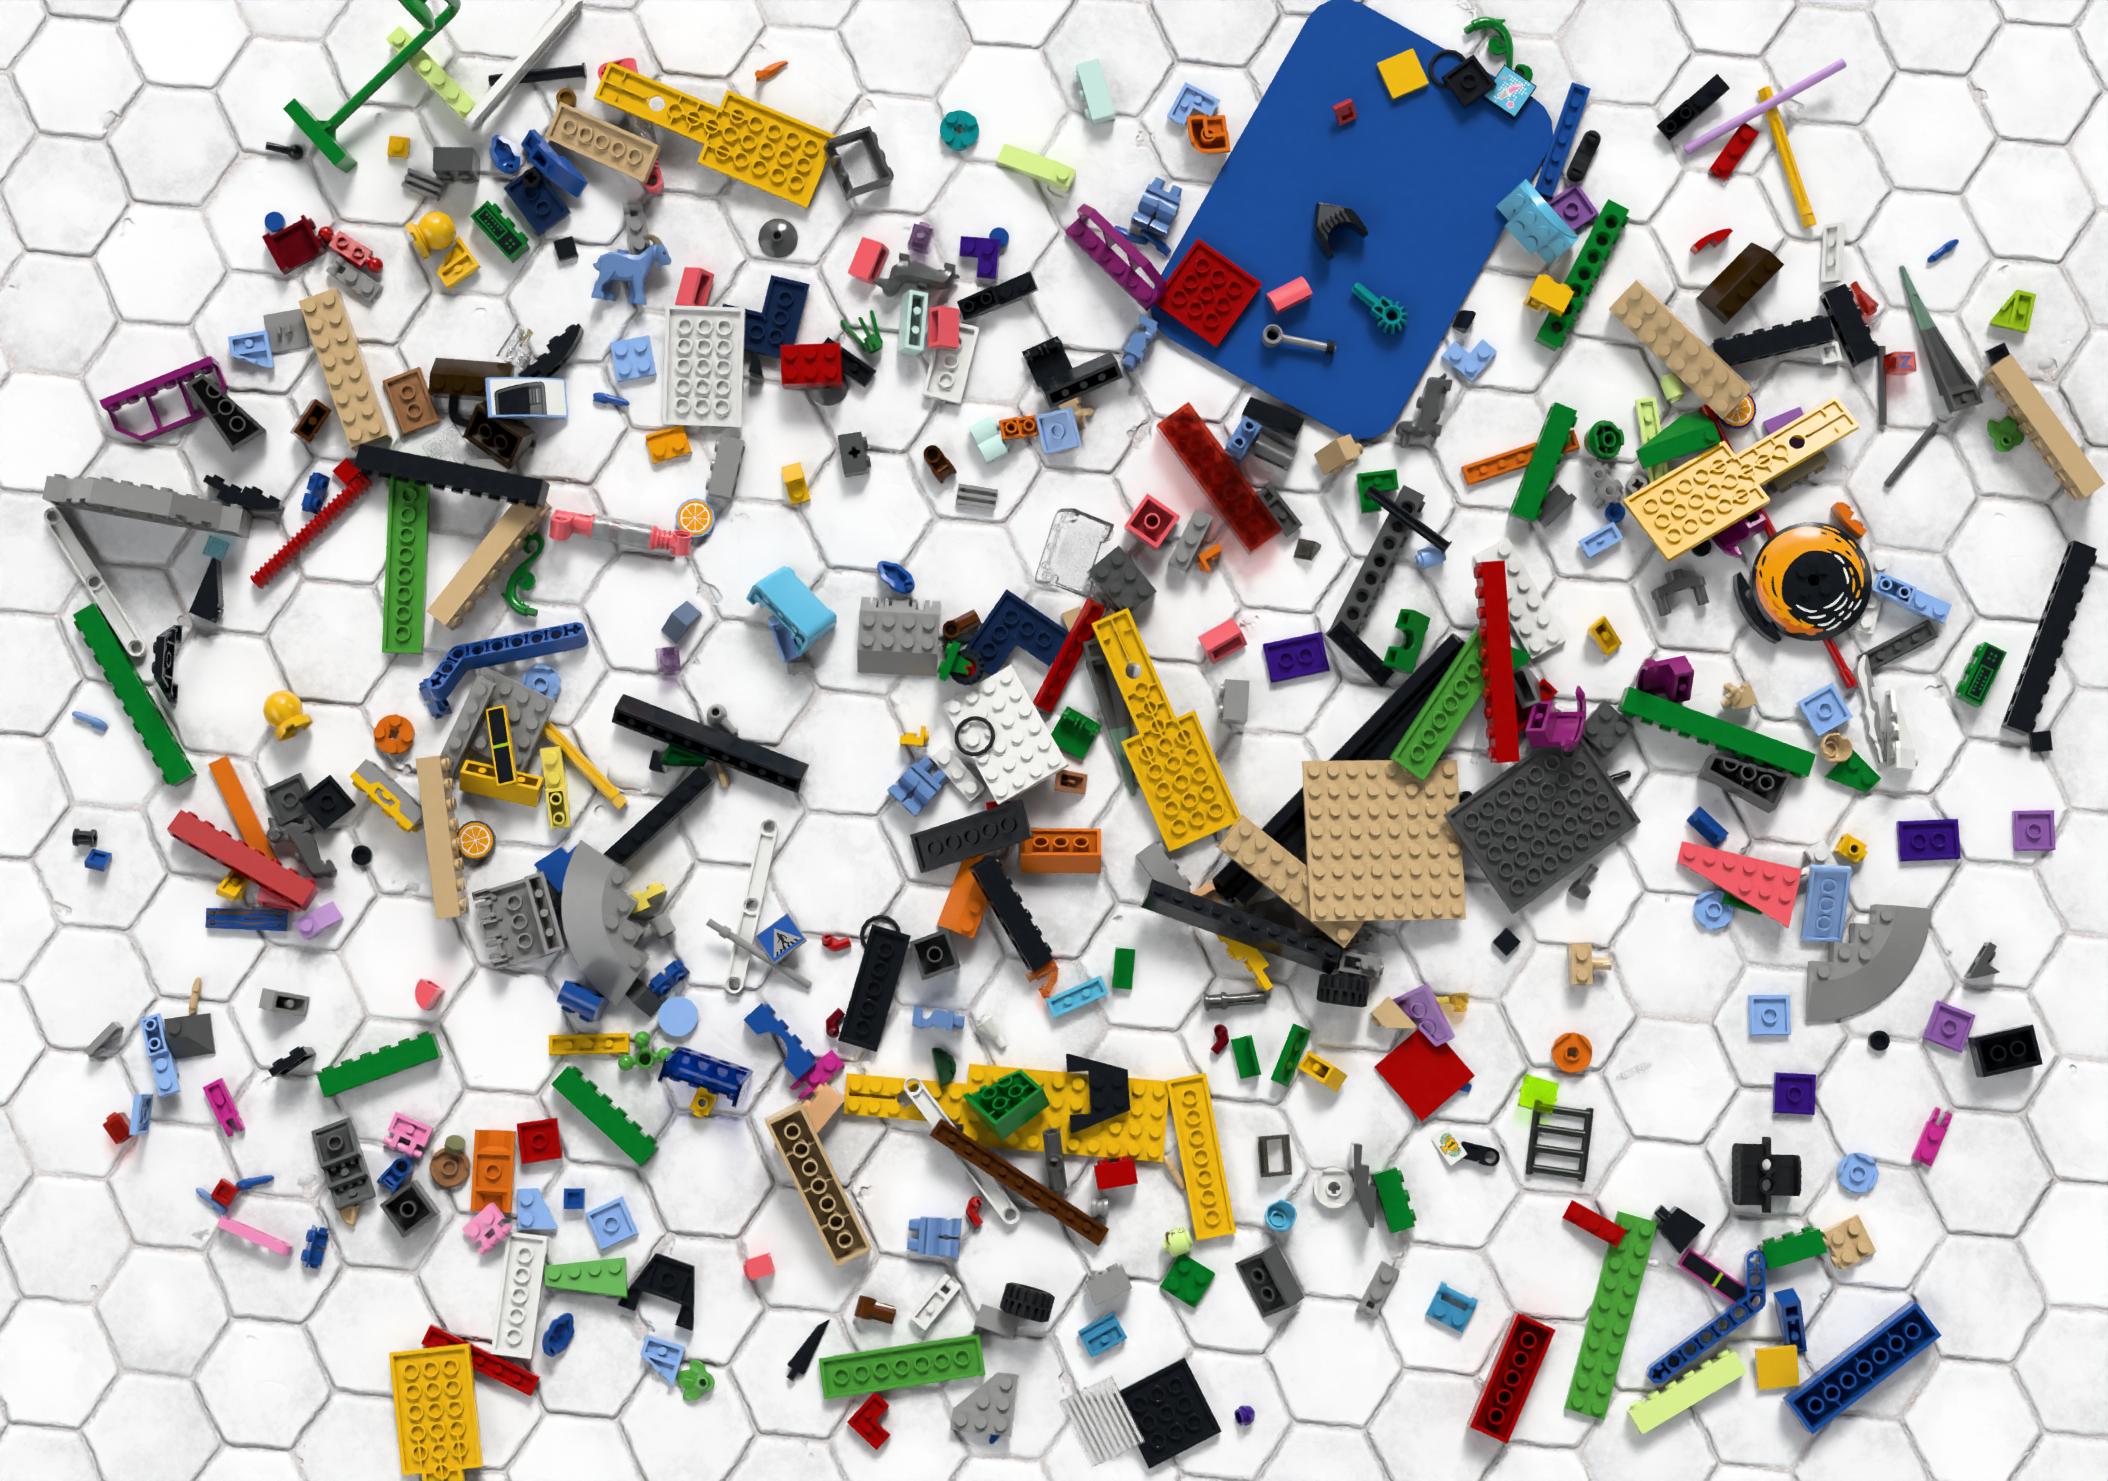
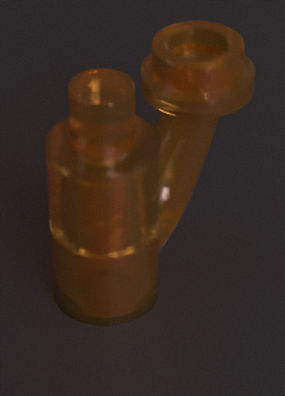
M1054 959L1026 975L1029 982L1036 978L1039 981L1050 975L1047 985L1045 987L1041 985V988L1038 989L1043 999L1050 998L1049 993L1058 979L1059 968Z

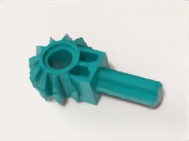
M1359 282L1352 287L1351 291L1372 308L1370 314L1375 317V321H1380L1377 324L1378 328L1384 326V333L1390 329L1391 334H1394L1395 328L1401 332L1402 326L1407 325L1405 319L1409 315L1408 313H1403L1406 310L1405 306L1399 308V301L1393 305L1392 300H1388L1384 296L1378 299ZM1389 313H1393L1396 315L1397 319L1394 321H1390L1387 319L1386 315Z

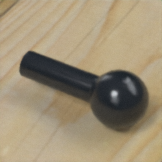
M266 142V150L288 154L293 160H299L304 155L303 148L300 145L294 144L288 147Z

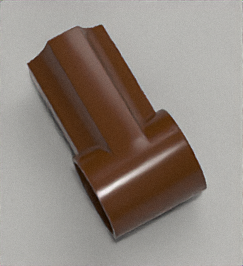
M973 609L953 620L945 622L942 633L945 639L953 641L959 636L981 626L982 623ZM954 626L957 632L954 635H949L946 632V628Z
M859 1295L854 1316L866 1320L874 1319L893 1324L897 1307Z

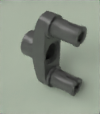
M1682 569L1665 573L1667 584L1651 592L1652 599L1656 602L1660 616L1671 613L1666 596L1684 589H1693L1698 606L1709 603L1704 577L1685 578Z

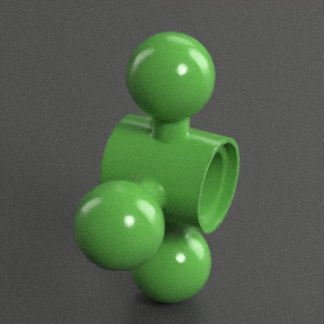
M640 1031L635 1035L634 1041L641 1051L638 1052L635 1058H632L630 1055L621 1056L618 1060V1066L623 1071L631 1070L636 1064L641 1068H650L658 1060L662 1063L671 1062L674 1053L670 1048L664 1047L657 1054H654V1052L647 1048V1045L650 1043V1035L645 1031ZM645 1053L651 1057L648 1065H644L641 1062V1056Z

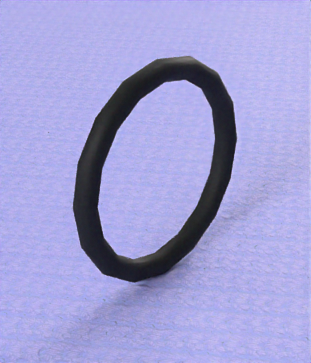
M1449 49L1434 55L1429 63L1428 70L1432 81L1444 89H1448V87L1440 83L1433 74V64L1436 59L1444 54H1454L1460 57L1462 61L1466 60L1461 53Z
M979 716L964 719L955 731L957 748L963 754L969 756H980L986 753L992 747L995 740V730L992 724L987 719ZM973 720L984 722L991 731L989 744L979 752L966 751L959 742L960 729L965 723Z
M884 915L872 916L866 920L860 932V940L864 949L866 947L864 933L869 923L878 919L887 920L894 925L897 932H901L896 921Z

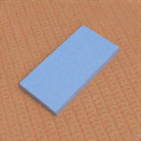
M1810 864L1801 930L1802 941L1842 942L1852 872L1851 866Z

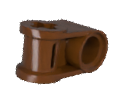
M930 445L925 448L924 460L940 484L944 483L943 480L951 474L957 473L952 463L937 446ZM929 451H936L938 457L935 460H930L927 458V453Z

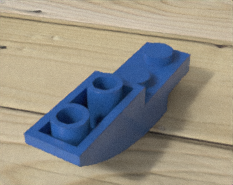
M535 129L529 130L521 143V146L530 154L527 159L556 185L576 198L580 197L588 184L586 179L565 156H558Z

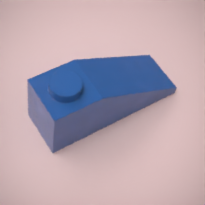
M1793 1288L1773 1292L1784 1346L1796 1345L1797 1354L1806 1352L1807 1345L1799 1297Z

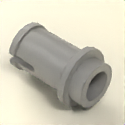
M810 658L787 662L788 674L795 675V673L812 671Z

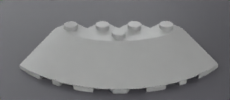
M580 840L572 854L563 881L561 895L563 930L570 952L582 974L603 997L617 1006L650 958L649 954L634 945L643 932L644 927L628 918L638 903V899L622 890L632 872Z
M1882 904L1870 905V924H1850L1849 943L1829 942L1828 962L1808 961L1805 1022H1822L1852 1016L1879 1003L1892 993L1913 969L1922 952L1930 926L1931 909Z

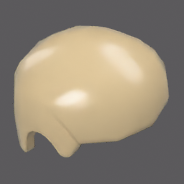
M1840 733L1826 735L1821 740L1819 750L1826 761L1840 763L1846 761L1852 755L1853 746L1849 738L1842 737Z

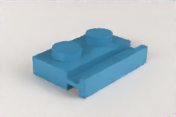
M1113 1311L1078 1330L1092 1358L1127 1339Z

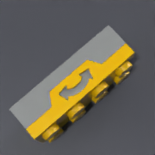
M365 759L349 776L353 780L352 785L359 791L367 792L368 795L366 797L373 804L381 805L383 807L381 811L389 818L396 819V825L403 831L409 833L412 830L417 833L424 825L421 804L375 762Z

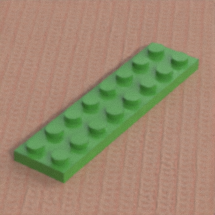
M1476 626L1389 757L1421 781H1424L1484 688V679L1481 677L1483 662L1479 655L1481 639L1478 637V628L1480 626Z
M980 1333L819 1358L824 1399L986 1374Z

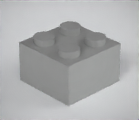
M1225 679L1224 683L1219 687V698H1222V704L1218 706V718H1221V723L1245 724L1248 715L1249 681Z

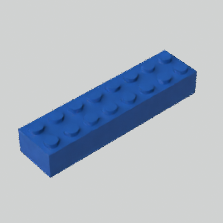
M1910 1300L1782 1399L1805 1430L1813 1435L1942 1335L1917 1302Z

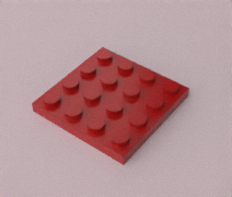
M1198 238L1167 280L1168 292L1154 305L1217 348L1258 292L1262 283Z

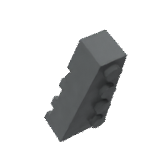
M204 374L199 375L186 384L232 452H235L266 432V429Z
M1714 753L1706 758L1698 774L1702 778L1767 813L1777 808L1793 776L1792 774L1780 773L1769 768L1765 769L1755 764L1743 763Z

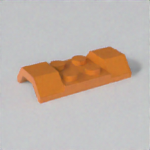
M475 1130L470 1211H482L486 1206L494 1202L501 1212L511 1213L516 1131Z

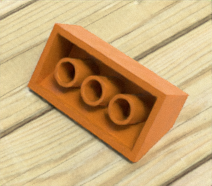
M1031 828L1033 838L1021 842V873H1101V829Z
M982 855L961 862L937 922V925L972 939L975 938L988 901L968 868L985 858Z

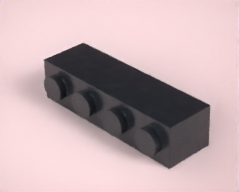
M1845 283L1824 292L1820 299L1854 368L1876 358L1879 355V347L1870 336V328L1861 317L1862 311L1853 300L1854 294L1851 288L1847 287Z
M1109 352L1041 381L1039 386L1046 403L1051 409L1123 378L1117 360Z

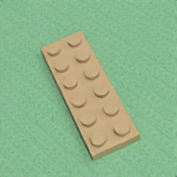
M563 102L559 103L545 137L645 183L648 181L662 147Z

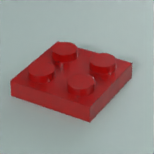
M558 1118L517 1123L522 1164L563 1158Z

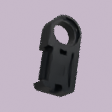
M1465 1141L1460 1143L1467 1152L1463 1159L1486 1166H1495L1500 1160L1499 1152L1494 1148ZM1488 1151H1493L1496 1155V1159L1492 1163L1486 1162L1484 1158Z

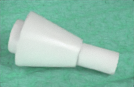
M986 1013L977 1020L978 1024L976 1027L994 1039L1000 1049L1007 1044L1000 1035L992 1014L988 1015Z

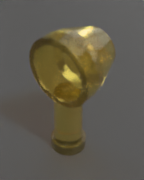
M1454 993L1449 996L1435 997L1439 1005L1451 1004L1454 1012L1467 1010L1469 993Z

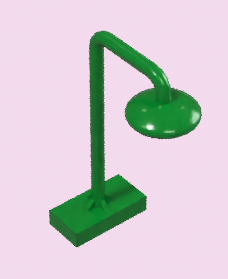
M398 0L425 29L328 121L319 120L307 106L295 98L283 108L335 167L348 173L358 164L336 139V129L457 15L461 7L460 0H444L448 3V6L435 19L432 11L426 4L428 0Z

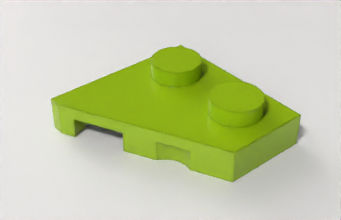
M2016 290L1990 320L1989 325L2026 334L2029 330L2036 294Z

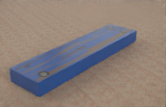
M206 908L205 928L287 931L288 911Z

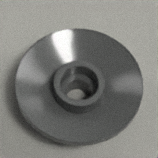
M772 219L761 227L758 240L761 249L767 255L780 258L789 255L795 249L798 235L795 227L789 221ZM779 233L781 237L780 239H775L774 235Z
M843 374V387L809 388V392L817 403L832 406L844 399L848 390V382Z

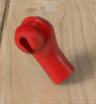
M828 933L822 936L823 946L833 952L851 947L849 937L837 940Z
M972 1197L966 1207V1214L974 1228L983 1223L978 1215L982 1205L980 1197Z

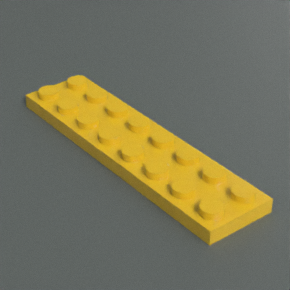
M1202 1073L1166 1080L1196 1241L1234 1234L1236 1229L1207 1075Z

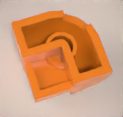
M1225 115L1186 117L1189 139L1197 151L1209 155L1230 152Z

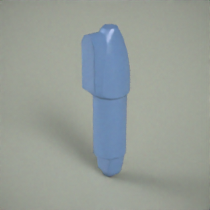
M72 712V716L76 717V719L91 724V727L105 732V729L108 727L107 723L97 717H92L82 712Z
M200 1187L196 1188L199 1196L213 1206L212 1209L221 1215L228 1211L225 1205L211 1197V1194Z

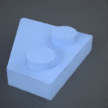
M264 330L228 337L231 357L275 369L269 331Z
M518 1188L517 1230L557 1229L558 1225L554 1221L539 1188Z
M647 1334L640 1355L658 1373L660 1372L668 1380V1383L674 1385L686 1346Z

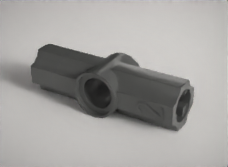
M1048 1128L1042 1133L1050 1190L1062 1191L1067 1188L1061 1133L1060 1129ZM1052 1157H1057L1059 1161L1053 1162L1050 1159Z

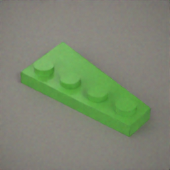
M625 1257L544 1266L546 1288L581 1291L588 1294L596 1293L603 1296H618L628 1299L627 1263Z

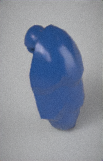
M501 135L492 137L489 153L494 159V164L505 174L516 173L520 167V155L516 150L515 144Z
M887 561L878 562L877 571L880 574V579L890 589L901 594H908L914 590L915 583L912 575L902 566Z
M563 1313L558 1318L553 1319L548 1330L545 1331L542 1347L544 1353L549 1357H554L568 1346L575 1332L572 1314Z

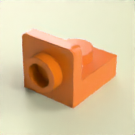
M1219 543L1197 556L1198 561L1196 563L1202 572L1205 571L1207 574L1211 572L1207 560L1211 563L1220 557L1219 553L1223 549Z

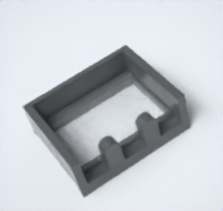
M870 126L828 139L823 147L846 201L855 196L885 186L888 187L894 179L893 171L885 161V153L878 145L877 135L875 132H872Z

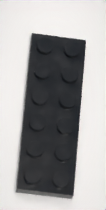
M1019 799L911 834L910 838L920 872L926 873L1032 839L1033 835L1023 801Z
M872 924L838 1041L877 1052L911 935Z

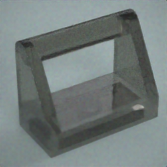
M1290 1135L1257 1136L1260 1177L1292 1175ZM1282 1139L1284 1171L1269 1172L1267 1140Z

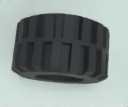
M1321 974L1319 975L1316 999L1324 1003L1363 1008L1367 1006L1370 982L1362 978Z
M1010 1282L1006 1283L1000 1308L1006 1313L1024 1319L1048 1322L1055 1297L1041 1289Z

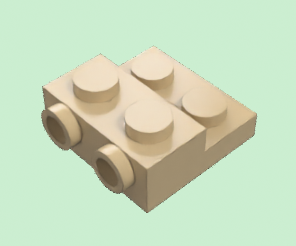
M1858 1214L1821 1231L1826 1249L1828 1248L1831 1253L1830 1260L1834 1267H1838V1269L1843 1270L1859 1262L1860 1259L1876 1252Z

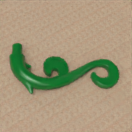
M1479 17L1463 28L1467 35L1480 29L1487 31L1486 28L1493 29L1499 33L1503 39V45L1498 44L1500 41L1499 37H1493L1488 42V50L1495 56H1500L1506 52V66L1512 69L1513 42L1509 31L1502 24L1505 22V19ZM1517 64L1515 69L1521 70L1524 73L1523 77L1531 82L1533 78L1532 69L1525 64Z
M537 532L532 536L528 534L524 539L526 544L522 548L524 552L530 554L532 551L529 550V543L537 541V550L514 570L508 580L506 593H501L511 609L525 617L528 615L536 617L538 609L525 605L523 599L518 600L516 585L521 578H524V582L518 583L522 590L529 591L535 586V576L526 569L539 557L545 546L544 538Z

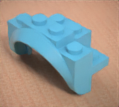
M1527 179L1521 182L1496 206L1509 221L1505 227L1531 255L1537 251L1548 265L1566 252L1579 238Z

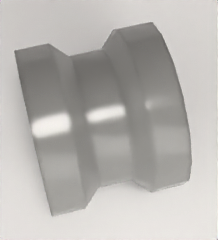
M1635 475L1627 481L1625 489L1629 495H1632L1647 486L1648 483L1643 476Z
M1092 1197V1217L1097 1215L1108 1217V1197H1103L1102 1199Z

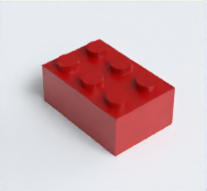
M840 343L780 345L781 379L784 389L843 387L842 347Z

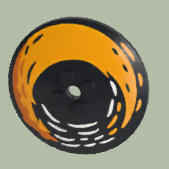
M1818 522L1794 524L1775 533L1759 550L1751 571L1752 596L1762 617L1768 624L1772 623L1778 632L1802 641L1826 640L1848 630L1865 611L1872 590L1870 565L1861 547L1844 531ZM1810 575H1815L1818 578L1816 586L1809 584L1808 577Z

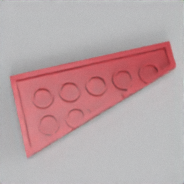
M1684 841L1681 842L1678 863L1700 874L1741 901L1789 928L1802 869Z

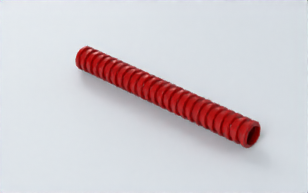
M359 473L360 476L355 477V481H351L350 486L347 485L345 490L342 489V493L337 494L336 499H332L333 502L327 503L328 506H324V510L319 511L318 516L315 515L313 520L310 519V523H306L305 528L300 529V533L297 532L295 537L292 536V540L287 541L286 546H282L283 549H278V553H274L273 558L268 559V563L265 562L263 567H259V571H255L254 576H250L253 583L260 589H264V585H268V581H272L274 575L277 576L279 571L282 572V568H286V564L292 562L291 559H296V555H300V551H304L306 545L309 546L310 542H314V538H318V534H322L324 528L327 529L329 524L332 525V521H336V517L342 515L341 512H345L347 507L350 508V504H354L355 499H359L360 495H364V491H368V487H372L373 482L366 475Z

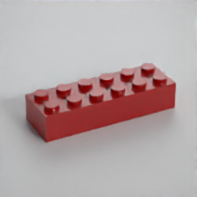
M1514 1311L1467 1422L1469 1427L1508 1444L1555 1333V1329Z

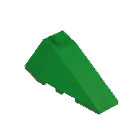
M1700 410L1677 418L1663 431L1636 450L1643 470L1709 449L1721 443L1715 424Z

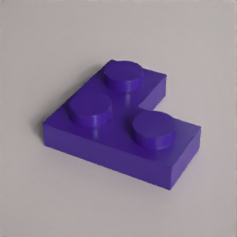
M961 236L959 256L978 258L977 278L997 279L1001 240Z

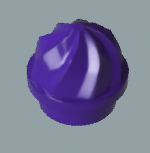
M1244 1405L1239 1406L1234 1412L1237 1423L1240 1426L1250 1425L1255 1417L1253 1408Z

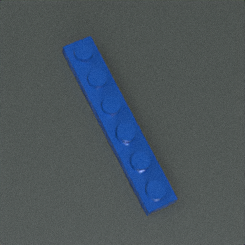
M1574 82L1570 85L1535 185L1536 191L1541 196L1549 199L1553 198L1591 89Z

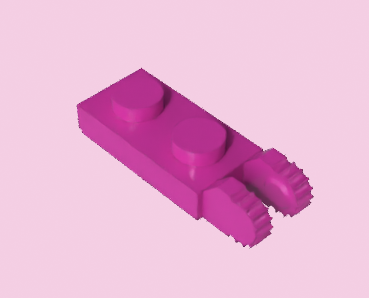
M831 1049L801 1076L790 1089L792 1091L796 1090L800 1084L806 1081L810 1087L799 1094L798 1098L802 1100L810 1092L814 1091L819 1084L822 1085L845 1064Z
M223 1078L204 1086L203 1090L219 1124H222L227 1136L231 1137L234 1135L233 1129L227 1121L233 1118L236 1127L240 1131L245 1130L243 1121L239 1116V1111Z
M1938 1107L1934 1108L1929 1120L1926 1121L1911 1158L1928 1166H1932L1947 1132L1946 1128L1952 1118V1114L1947 1112L1940 1126L1934 1124L1941 1111Z

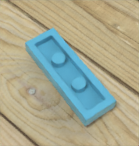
M1100 975L1046 999L1053 1018L1109 993Z

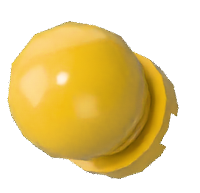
M433 211L421 217L418 225L414 224L413 221L405 224L424 260L431 257V249L439 251L448 248L454 242L456 236L455 222L443 212Z
M283 690L276 691L267 697L263 707V714L271 727L277 728L274 736L280 742L296 736L294 732L301 728L305 731L313 724L309 714L303 715L301 700L295 694Z

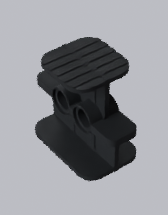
M1762 1137V1144L1734 1143L1732 1146V1202L1735 1205H1762V1212L1771 1213V1195L1800 1196L1802 1185L1800 1156L1771 1154L1770 1137ZM1765 1159H1768L1771 1163L1768 1170H1764L1762 1167ZM1766 1179L1771 1183L1767 1191L1762 1187V1183Z

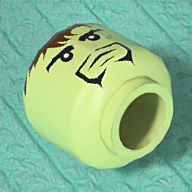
M1182 1227L1167 1231L1165 1233V1240L1162 1241L1165 1252H1170L1174 1257L1190 1252L1191 1246H1193L1189 1230L1185 1231Z

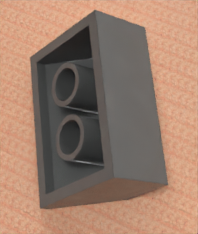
M1277 1243L1265 1247L1235 1263L1263 1318L1290 1308L1304 1298Z

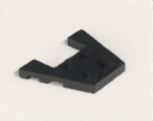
M173 625L158 635L156 642L153 644L155 662L152 663V674H154V678L168 702L177 703L178 684L173 683L175 643H181L182 625Z
M1066 1054L1067 1072L1088 1071L1091 1113L1070 1115L1071 1133L1078 1132L1130 1110L1128 1069Z
M656 1253L628 1289V1299L621 1298L618 1305L635 1311L642 1291L682 1305L675 1325L693 1331L695 1266Z

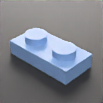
M1613 521L1581 539L1578 543L1589 559L1624 538Z

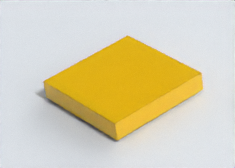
M1413 48L1381 61L1376 65L1392 100L1429 84Z
M1796 1345L1755 1349L1757 1388L1759 1390L1799 1386Z

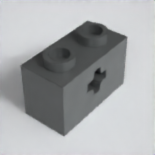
M861 431L838 435L844 476L851 477L869 474L868 468H871L870 456L865 455V449L868 448L866 436L863 437ZM853 450H857V453H860L857 454V458H853Z

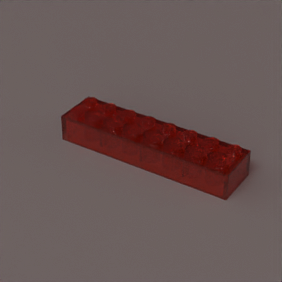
M1189 402L1156 425V430L1249 556L1282 532V527Z

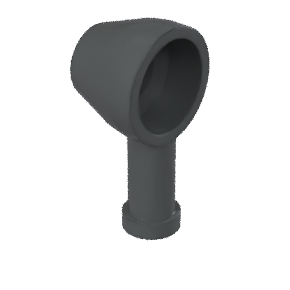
M1591 863L1582 877L1574 881L1569 887L1568 892L1581 900L1586 899L1591 893L1587 882L1599 870L1598 867Z

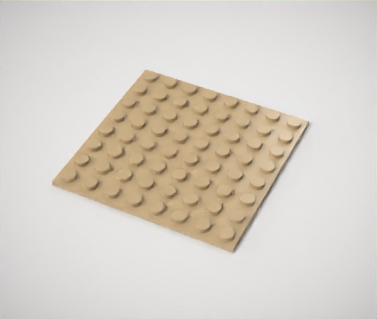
M1393 760L1302 761L1310 922L1466 919L1462 842L1443 816L1459 804L1457 760H1437L1424 781L1415 777Z

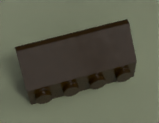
M1751 242L1708 285L1697 299L1725 325L1784 264L1771 251Z
M435 358L430 372L428 393L436 398L486 401L485 378L514 377L515 364Z

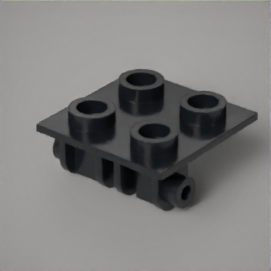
M1058 336L1022 351L1038 387H1040L1039 382L1072 369L1062 341Z

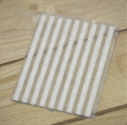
M1112 1375L1058 1401L1091 1468L1145 1443Z

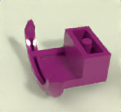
M1757 510L1714 535L1711 539L1725 554L1740 558L1742 557V552L1737 545L1765 530L1766 518L1760 510Z
M1685 655L1660 661L1646 658L1637 673L1636 689L1651 695L1665 693L1669 701L1673 703L1689 701L1694 669Z
M1577 686L1575 692L1577 712H1557L1553 701H1541L1532 706L1525 730L1531 747H1561L1567 753L1572 752L1576 748L1583 735L1586 720V698L1580 686Z

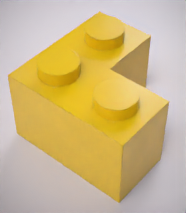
M1539 274L1523 304L1538 312H1541L1544 308L1561 317L1574 291L1566 284L1554 282V279L1549 275Z

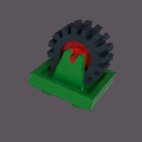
M953 640V643L948 642L944 652L947 658L945 662H940L936 672L940 674L939 679L946 681L950 673L952 679L958 684L972 685L978 682L983 676L985 668L982 657L971 649L959 650L961 642Z

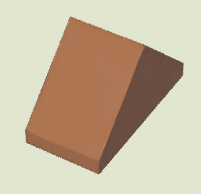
M1068 770L1056 773L1054 791L1085 794L1087 774Z

